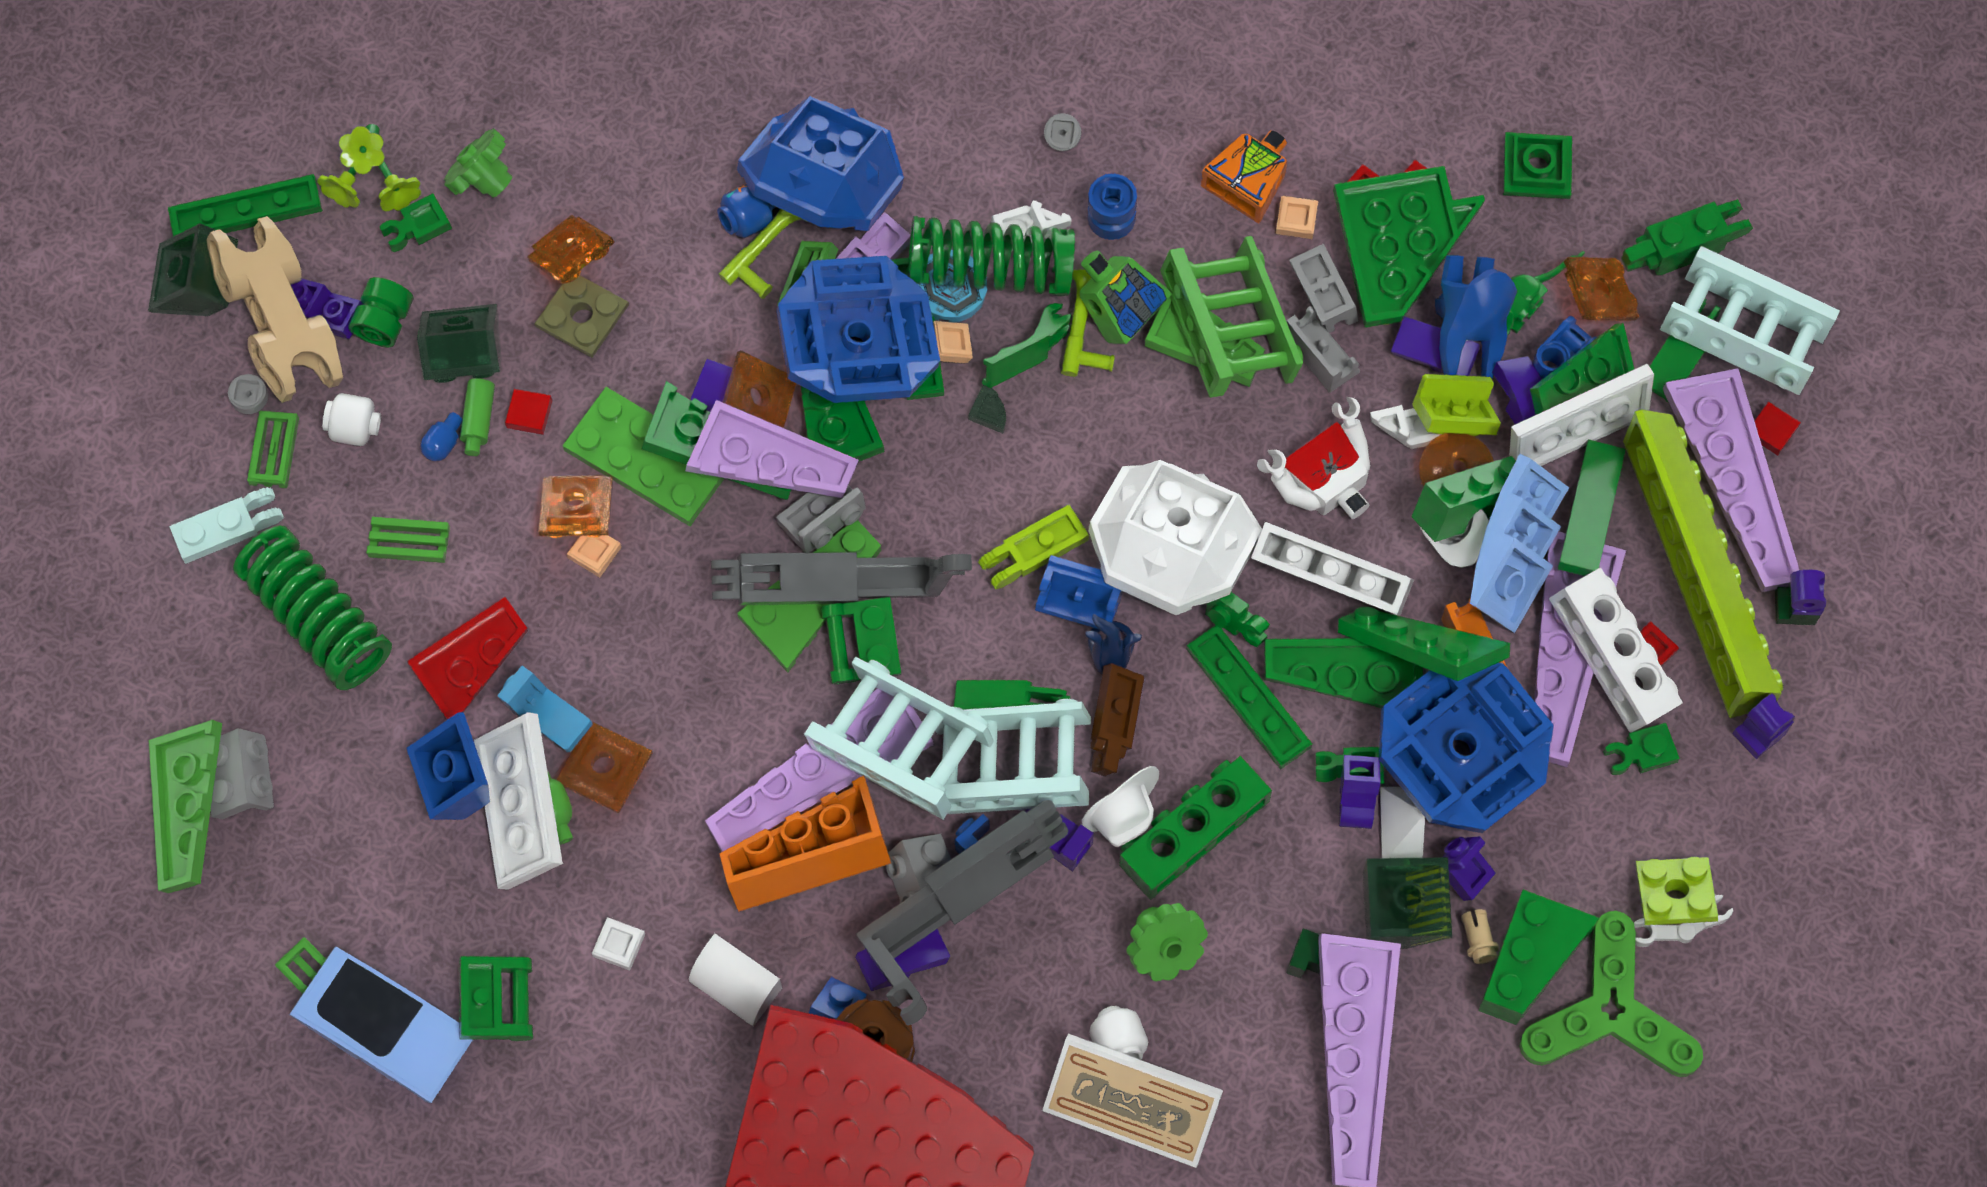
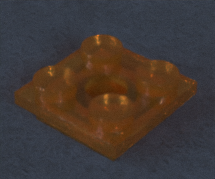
M570 215L531 247L534 251L527 258L532 264L562 284L570 283L579 277L581 269L591 261L605 257L609 252V247L615 242L611 236L581 217Z
M1568 257L1564 260L1567 272L1564 274L1582 319L1635 321L1640 317L1636 309L1638 306L1637 299L1628 289L1623 276L1625 270L1619 260L1613 257Z
M740 350L736 354L722 403L784 428L796 383L788 379L786 372ZM752 388L756 389L761 396L760 406L753 402L751 397Z
M612 476L544 477L538 529L539 536L559 538L562 536L599 537L601 535H609L613 489ZM573 500H582V501H583V502H582L581 504H579V505H575V506L568 505L569 502H570V501H573Z
M592 722L593 724L575 746L557 780L565 788L614 812L620 813L653 752ZM609 757L615 761L613 768L607 773L594 771V763L599 758Z

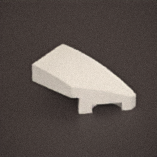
M1033 200L1031 207L1026 205L993 215L991 222L1000 224L1003 236L1009 225L1017 224L1022 230L1023 238L1030 226H1038L1042 231L1044 239L1049 228L1065 229L1071 225L1072 220L1070 215L1062 213L1061 216L1041 208L1042 204Z
M1400 405L1370 412L1372 423L1410 449L1448 442L1447 433L1435 434L1427 432L1414 408L1403 410V406Z

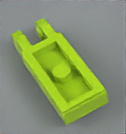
M1067 505L1003 540L1002 545L984 554L978 563L983 570L996 566L1010 556L1014 564L997 573L990 581L995 589H1000L1014 582L1021 575L1024 577L1048 564L1051 555L1060 557L1089 541V534L1071 506Z

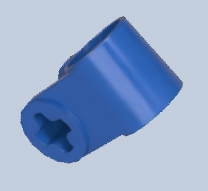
M1569 316L1554 333L1537 349L1532 363L1541 379H1544L1597 338V336L1591 337L1576 324L1577 319L1575 317ZM1543 362H1553L1557 368L1548 367Z

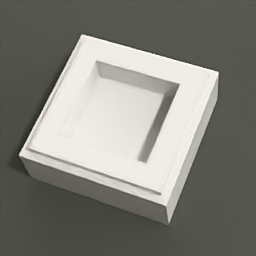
M607 917L593 949L592 956L630 970L644 939L645 932Z

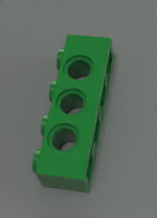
M1241 756L1232 763L1228 760L1222 762L1211 773L1212 779L1202 788L1198 784L1193 786L1182 796V804L1172 812L1169 809L1161 812L1151 822L1152 829L1142 837L1138 836L1121 847L1120 850L1123 853L1120 854L1119 866L1150 900L1270 802L1271 788ZM1218 794H1225L1233 800V804L1228 807H1219L1213 802L1212 798ZM1193 818L1199 820L1203 824V828L1198 832H1190L1183 827L1182 823L1187 819ZM1165 843L1171 846L1174 852L1167 857H1160L1153 852L1152 848L1156 844Z

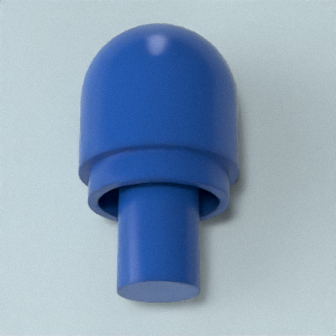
M451 412L444 422L438 421L435 425H432L422 438L420 449L428 460L441 461L445 459L457 444L459 436L456 431L462 424V418L458 414Z

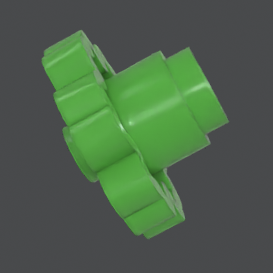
M493 128L486 131L480 139H476L468 144L457 156V162L448 170L444 178V185L454 195L462 194L470 185H473L483 195L487 193L492 198L499 195L512 179V175L507 172L508 167L498 158L506 145L504 142L505 138Z
M1180 903L1172 905L1163 904L1159 908H1148L1138 916L1136 925L1130 932V936L1134 941L1127 947L1126 951L1130 957L1131 964L1139 974L1148 973L1153 981L1172 980L1177 976L1180 969L1190 970L1194 967L1197 960L1204 953L1200 943L1207 938L1208 932L1204 927L1203 920L1195 911H1187Z

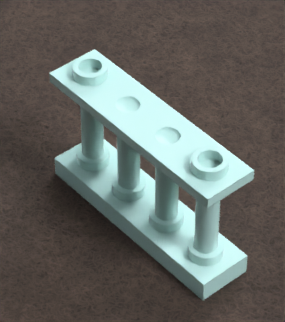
M1701 246L1685 277V280L1695 285L1684 306L1673 302L1660 330L1772 382L1783 389L1800 395L1814 369L1813 366L1803 362L1812 340L1823 344L1840 310ZM1708 291L1729 300L1719 322L1698 313ZM1743 307L1764 316L1754 339L1733 329ZM1778 323L1799 333L1789 355L1768 346Z
M855 657L852 665L861 682L833 724H827L826 727H823L812 721L804 733L813 750L861 776L864 775L865 778L944 820L952 807L945 794L946 789L944 785L974 740L989 748L992 746L994 740L988 729V722L978 714L970 711L965 715L891 676L890 671L875 660H870L867 663ZM875 688L893 696V700L865 742H859L856 745L847 740L846 731ZM908 705L927 714L897 760L893 759L890 763L879 757V748ZM942 722L960 733L930 778L926 777L923 781L912 775L911 767Z
M1060 699L1053 704L967 710L952 707L965 715L970 711L985 719L989 724L988 729L994 742L990 748L981 743L980 778L976 782L959 783L957 781L958 765L944 785L946 789L945 794L952 806L947 814L1033 809L1045 800H1051L1055 807L1089 805V790L1081 776L1073 774L1075 725L1091 724V716L1083 702H1078L1074 699ZM941 722L936 729V733L943 734V759L960 732ZM1059 727L1057 774L1050 778H1037L1034 776L1036 728ZM1020 729L1019 774L1014 780L999 781L996 779L997 731Z

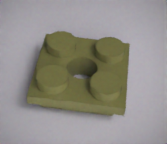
M571 271L535 322V327L593 358L629 306V302ZM580 310H588L593 313L590 320L584 323L575 322L572 318Z

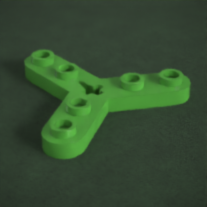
M1609 911L1601 915L1594 928L1591 997L1530 1025L1524 1031L1520 1038L1519 1047L1521 1054L1530 1063L1541 1066L1550 1064L1612 1035L1674 1076L1687 1077L1700 1067L1703 1060V1050L1700 1043L1634 999L1636 931L1633 921L1625 913ZM1611 990L1616 991L1614 999L1616 1008L1623 1009V1013L1618 1014L1615 1020H1610L1609 1014L1601 1010V1007L1608 1005Z

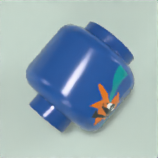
M745 183L723 195L720 207L717 209V214L727 233L747 238L763 230L773 220L772 210L775 209V206L753 196Z

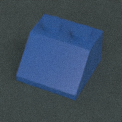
M458 712L406 748L430 820H463L490 803L488 782L463 712Z

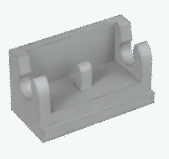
M1324 244L1290 259L1292 268L1321 325L1325 326L1327 332H1333L1335 330L1334 325L1342 320H1345L1348 325L1358 322L1356 306Z
M1309 306L1302 319L1298 320L1294 315L1286 321L1295 344L1299 345L1302 350L1304 363L1328 392L1331 393L1360 373L1359 363L1354 357H1349L1316 318L1315 310Z

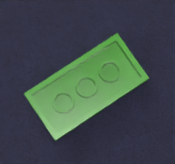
M605 387L563 444L564 451L686 525L691 526L725 478L685 471V464L643 450L642 445L653 414Z

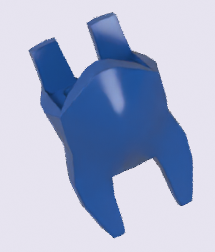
M1446 255L1441 279L1443 293L1439 298L1435 299L1436 313L1444 319L1440 331L1439 345L1444 375H1456L1465 342L1481 341V377H1491L1492 379L1494 376L1492 371L1496 362L1501 361L1507 341V316L1517 293L1516 286L1506 273L1494 269V258L1482 256L1477 257L1473 280L1469 284H1464L1462 282L1464 256Z

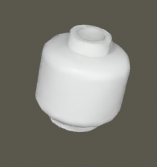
M340 393L333 401H327L322 428L324 431H328L329 438L334 442L364 446L368 442L370 435H378L381 413L374 412V403L370 398Z
M1110 1006L1103 1009L1098 1014V1018L1091 1024L1089 1033L1093 1043L1139 1060L1143 1058V1054L1148 1047V1038L1141 1020L1135 1011L1128 1008H1120L1119 1006Z

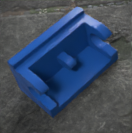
M1051 555L1039 587L1041 592L1035 611L1097 628L1092 620L1093 614L1113 624L1123 591L1106 584L1101 569Z

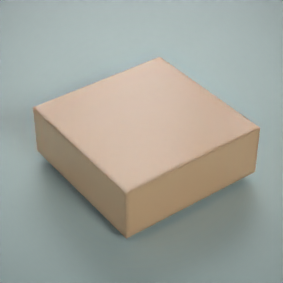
M1281 196L1276 234L1313 239L1318 201Z
M933 321L940 361L968 363L973 358L968 324Z
M589 524L569 550L567 556L568 559L600 578L622 547L620 542Z

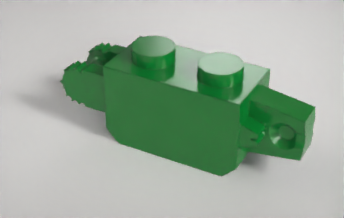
M1738 199L1718 206L1714 201L1646 227L1644 235L1636 238V245L1624 249L1621 260L1627 272L1648 266L1650 270L1654 269L1656 275H1664L1692 264L1701 246L1717 254L1725 249L1727 242L1748 234L1753 229V226L1749 219L1727 226L1725 220L1739 214L1743 209Z

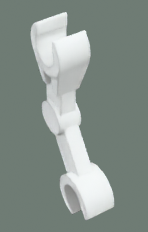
M1715 895L1716 903L1721 901L1723 895ZM1733 908L1724 915H1718V922L1644 925V918L1638 919L1634 922L1635 928H1647L1650 931V937L1646 939L1635 938V945L1638 947H1648L1654 941L1689 943L1702 930L1726 922L1732 915Z

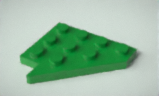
M1445 166L1334 184V197L1365 328L1402 322L1404 316L1407 315L1444 262L1446 255H1449L1484 204V195L1453 200Z

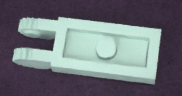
M267 487L253 491L244 498H237L169 526L184 563H189L257 535L258 531L284 519L282 511L276 507L257 513L252 519L249 511L274 501L275 494L273 489Z

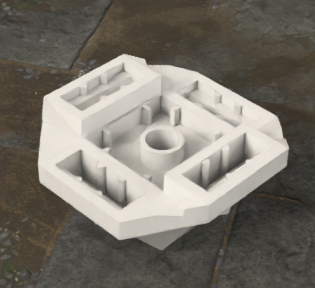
M1158 460L1145 465L1122 466L1091 519L1088 531L1100 561V568L1106 584L1169 613L1178 615L1191 610L1192 606L1209 603L1230 595L1255 549L1262 528L1241 495L1210 482L1204 474H1193L1173 464Z

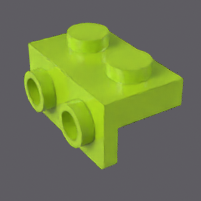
M1424 374L1422 376L1412 405L1427 432L1435 434L1458 433L1478 436L1480 434L1497 435L1501 425L1498 416L1488 401L1494 386L1491 377Z

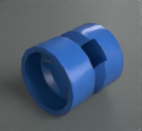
M1114 173L1105 174L1091 184L1088 193V225L1099 237L1108 240L1120 239L1128 235L1133 229L1136 221L1137 192L1132 181L1123 175Z

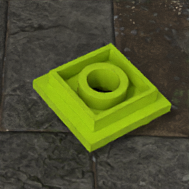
M1708 857L1636 861L1644 925L1718 922V911ZM1677 890L1683 892L1686 896L1681 899H1674L1666 893Z

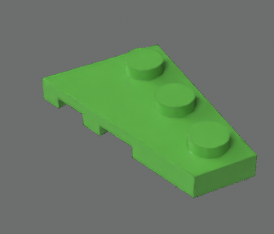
M1169 297L1157 313L1145 339V347L1198 367L1171 297ZM1209 311L1213 324L1219 328L1233 325L1231 322L1225 323L1213 312ZM1251 338L1221 343L1226 357H1229L1231 360L1262 355L1265 352V349ZM1257 371L1234 375L1232 381L1250 387Z

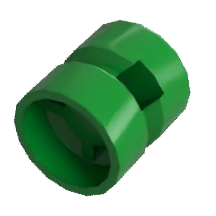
M379 277L369 278L360 298L363 305L357 306L348 326L349 330L365 342L386 348L393 347L402 328L398 320L406 318L414 299L413 294L402 285L391 280Z

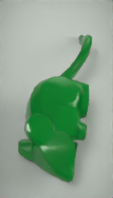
M1581 251L1578 255L1570 256L1559 266L1547 273L1535 277L1521 274L1511 278L1516 286L1517 293L1507 316V337L1511 329L1517 334L1525 324L1523 320L1525 318L1530 319L1543 304L1544 300L1542 297L1547 293L1548 289L1542 283L1558 275L1572 262L1579 260L1585 254L1584 251Z

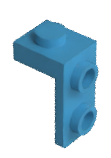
M521 666L514 675L506 680L503 689L497 695L518 717L526 713L538 714L541 734L566 752H571L593 724L588 717L546 688L524 666Z

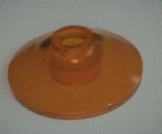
M1458 433L1442 434L1425 447L1420 457L1419 476L1421 483L1424 487L1427 482L1458 473L1454 469L1455 461H1462L1466 465V470L1493 462L1492 454L1487 446L1475 436Z

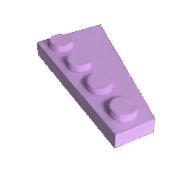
M716 400L685 471L843 498L859 460Z

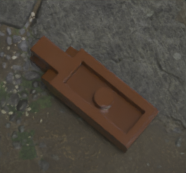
M1112 663L1105 665L1103 668L1091 733V749L1096 750L1093 754L1091 772L1104 777L1117 773L1119 759H1124L1126 751L1132 749L1144 683V675Z

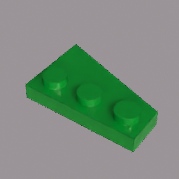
M1624 323L1614 324L1530 389L1536 415L1635 370Z

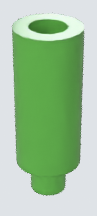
M470 379L467 383L460 440L465 443L464 453L469 456H478L481 445H485L488 442L495 384L489 380Z

